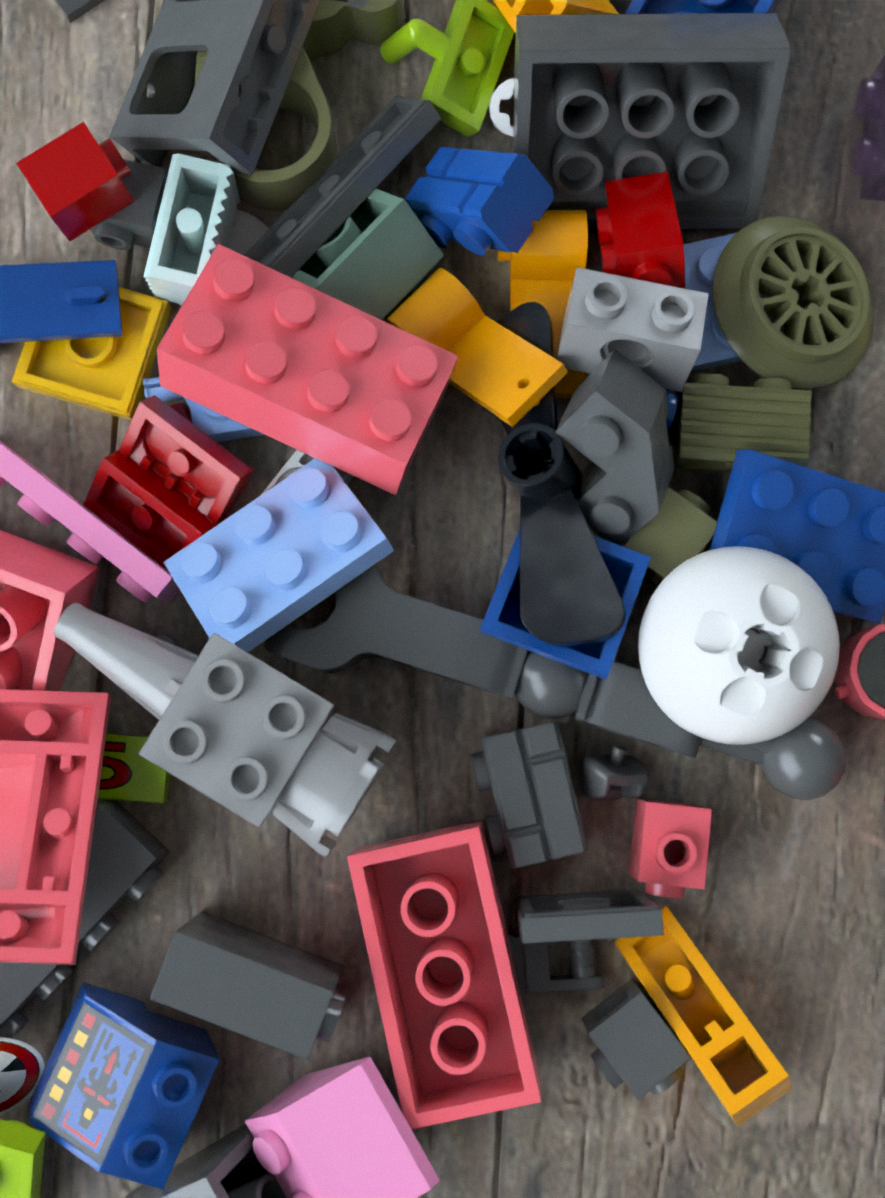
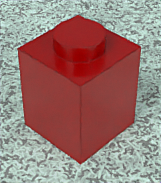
M84 121L16 163L51 219L69 241L74 240L134 202L122 182V179L132 174L111 139L108 138L98 144Z

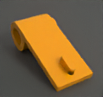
M546 210L539 222L532 221L533 231L518 253L497 250L498 262H509L510 312L527 302H537L545 307L552 321L555 359L576 268L586 269L588 249L586 210ZM567 369L568 373L556 384V398H572L576 388L587 378V373Z
M438 268L385 319V322L459 356L449 383L512 427L532 407L537 406L540 400L568 373L562 362L487 317L469 290L454 275L443 268Z

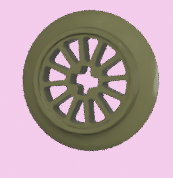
M775 216L757 220L742 228L731 238L722 251L716 265L713 280L714 308L726 340L746 365L764 378L790 380L792 388L812 389L832 384L849 374L863 358L872 337L874 326L873 296L860 263L838 237L811 221L790 216ZM817 261L822 265L818 273L816 272ZM829 274H831L836 283H826V278ZM798 288L804 293L801 302L806 306L805 308H801L797 304L799 294L794 289ZM759 292L767 295L768 298H761ZM839 296L841 297L842 301H839L832 297ZM766 311L774 313L775 319L772 322L766 315ZM783 324L786 327L785 335L780 332V327Z

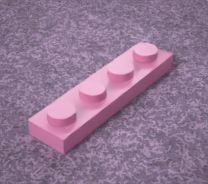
M0 440V488L6 481L24 494L17 504L47 527L56 519L73 532L66 542L85 558L97 565L105 557L118 567L122 572L115 581L144 603H147L153 595L171 604L180 592V589L168 570Z

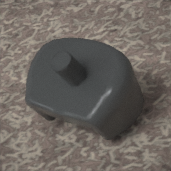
M614 745L611 755L586 754L582 761V792L592 800H617L622 797H640L649 779V775L641 761L633 756L625 755L627 750L625 747Z

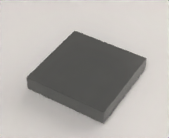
M638 889L517 896V899H514L515 923L523 944L664 935L662 910Z

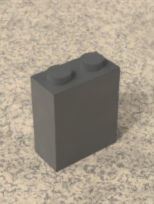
M201 911L175 931L150 999L308 1060L317 1039L330 1043L350 988L338 984L345 965Z

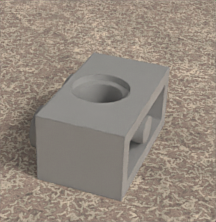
M577 267L564 314L556 359L562 362L566 369L591 374L616 349L665 389L681 392L701 350L708 293Z

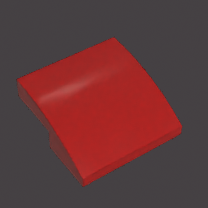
M153 395L139 402L119 450L102 459L83 505L168 570L163 563L164 561L225 520L245 487L253 469L156 395Z

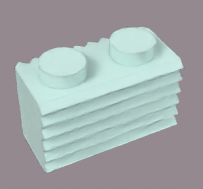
M179 153L172 155L143 276L146 278L154 297L183 304L216 246L220 244L230 248L227 239L232 237L230 228L235 225L233 216L238 214L236 204L241 201L235 176L229 165Z

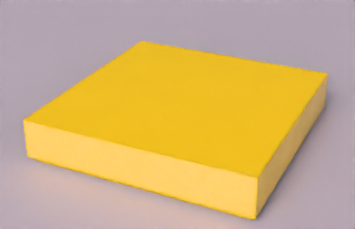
M119 287L123 336L25 342L11 382L25 390L132 421L139 402L142 401L144 395L143 379H149L157 355V347L162 340L172 307L167 300ZM103 297L99 300V302H104L106 298Z

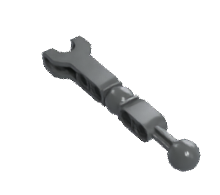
M376 564L337 590L336 608L326 622L312 629L285 626L269 637L264 644V648L270 653L330 674L352 668L362 659L374 656L511 700L515 694L526 710L540 718L560 719L574 714L573 720L696 758L699 746L706 747L762 765L766 778L774 788L791 799L812 800L825 796L837 786L846 771V751L841 739L829 725L816 718L808 717L803 723L786 734L754 744H723L698 737L678 726L660 709L651 696L640 669L613 661L609 675L604 680L481 633L482 619L388 589L383 574Z

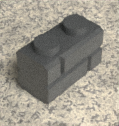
M558 721L546 722L480 738L482 751L472 753L471 758L479 792L492 789L497 815L485 817L494 856L506 853L510 867L519 868L588 851Z

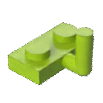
M456 0L444 33L424 20L415 18L383 41L380 53L382 58L390 64L398 63L417 48L435 58L421 99L431 101L442 118L441 122L466 137H470L481 129L515 31L499 9L487 0Z

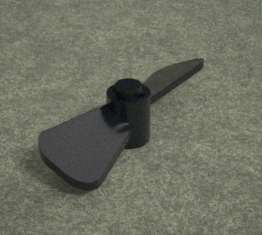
M537 302L524 303L497 321L498 324L554 357L552 321L543 305ZM555 385L540 400V403L532 407L513 427L501 420L507 437L499 449L498 463L501 472L520 496L521 620L527 630L538 640L549 645L563 647L597 643L612 638L624 625L626 607L576 499L581 490L582 477L577 464L560 436L555 433L558 428Z

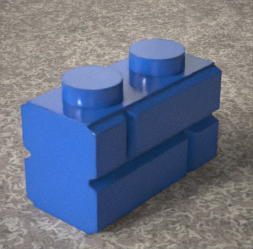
M440 147L425 168L427 176L419 177L405 197V201L438 247L447 248L450 242L460 243L469 251L480 256H484L489 249L518 253L533 231L532 221L539 222L554 200L552 187L525 154Z

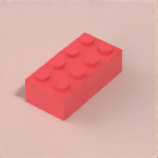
M220 244L216 246L157 347L161 387L394 495L397 494L439 407L459 357Z
M478 820L356 848L347 856L400 1106L410 1128L416 1129L541 1102L540 1072L483 821Z

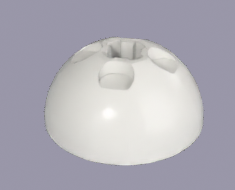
M741 546L721 547L700 553L686 560L670 572L656 588L645 608L638 640L639 662L642 675L651 696L660 709L678 726L698 737L718 743L734 745L754 744L777 738L793 730L812 715L826 697L833 683L838 667L840 650L839 632L832 607L819 585L799 566L778 554L762 549ZM749 628H755V629H757V630H759V631L756 632V631L751 630V629H749ZM764 646H768L766 657L760 664L758 661L763 655Z

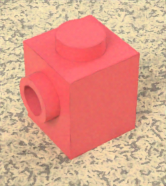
M636 798L629 875L636 881L645 883V893L668 898H684L685 887L705 890L712 809L694 804Z

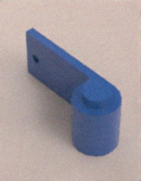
M116 260L0 265V343L123 336ZM105 297V301L100 303L99 300Z

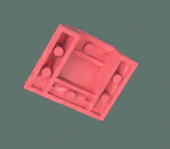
M0 689V963L76 965L111 703L109 693Z

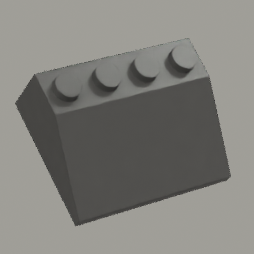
M777 13L516 15L513 153L525 154L552 187L554 200L547 210H586L588 230H597L595 209L607 207L605 181L668 172L680 229H742L757 221L791 52V46Z

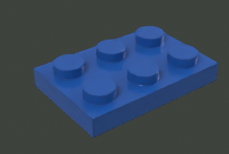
M751 449L737 450L710 550L721 547L741 546L762 549L778 554L790 560L811 576L827 597L834 613L880 624L885 609V492Z

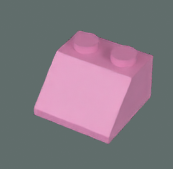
M370 1056L302 1075L245 1120L254 1138L253 1150L258 1161L265 1170L275 1176L286 1198H418L440 1182L439 1177Z

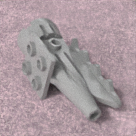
M73 602L69 605L55 625L53 632L55 637L71 646L159 720L140 750L139 755L259 828L263 825L278 800L273 816L325 858L329 856L337 843L326 836L327 833L330 832L338 837L343 827L347 828L384 766V763L374 758L378 748L389 753L397 740L386 733L338 713H334L322 727L334 707L333 703L214 632L198 656L176 646L175 640L165 634L154 637L87 609L78 602Z

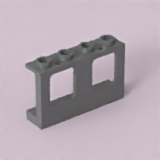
M164 0L109 137L144 164L161 167L167 150L208 151L220 162L229 165L235 174H253L320 0ZM198 51H208L190 100L184 109L195 82ZM146 86L149 88L148 96L144 93Z

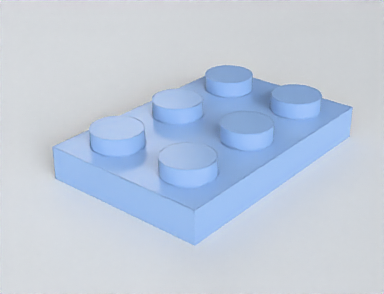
M314 458L163 563L209 638L214 632L249 652L394 550L386 536L335 468Z

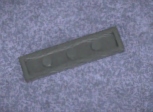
M395 96L329 165L323 175L285 211L244 256L292 277L442 119L431 101Z

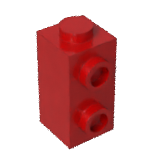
M668 172L605 181L607 207L595 209L603 273L686 289L684 244Z

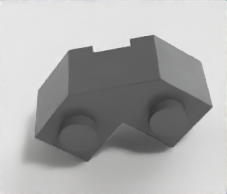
M616 349L576 388L555 433L592 461L586 467L582 477L581 490L576 498L588 525L610 542L622 546L660 512L674 470L672 446H669L666 389Z

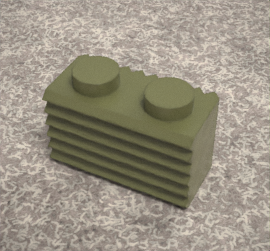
M699 374L691 378V383H685L681 392L677 391L675 395H679L672 423L671 441L675 470L685 469L728 473L731 472L736 452L740 449H751L804 467L808 466L810 459L808 452L811 434L809 429L811 423L810 412L812 409L810 404L812 398L811 391L792 390V382L783 378L758 379L753 382V387L730 386L729 378L724 375Z

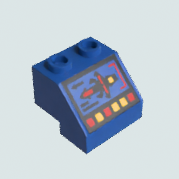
M83 982L28 1104L29 1123L39 1130L46 1132L47 1136L98 1172L164 1189L220 1059L206 1029L147 1011L144 1001Z

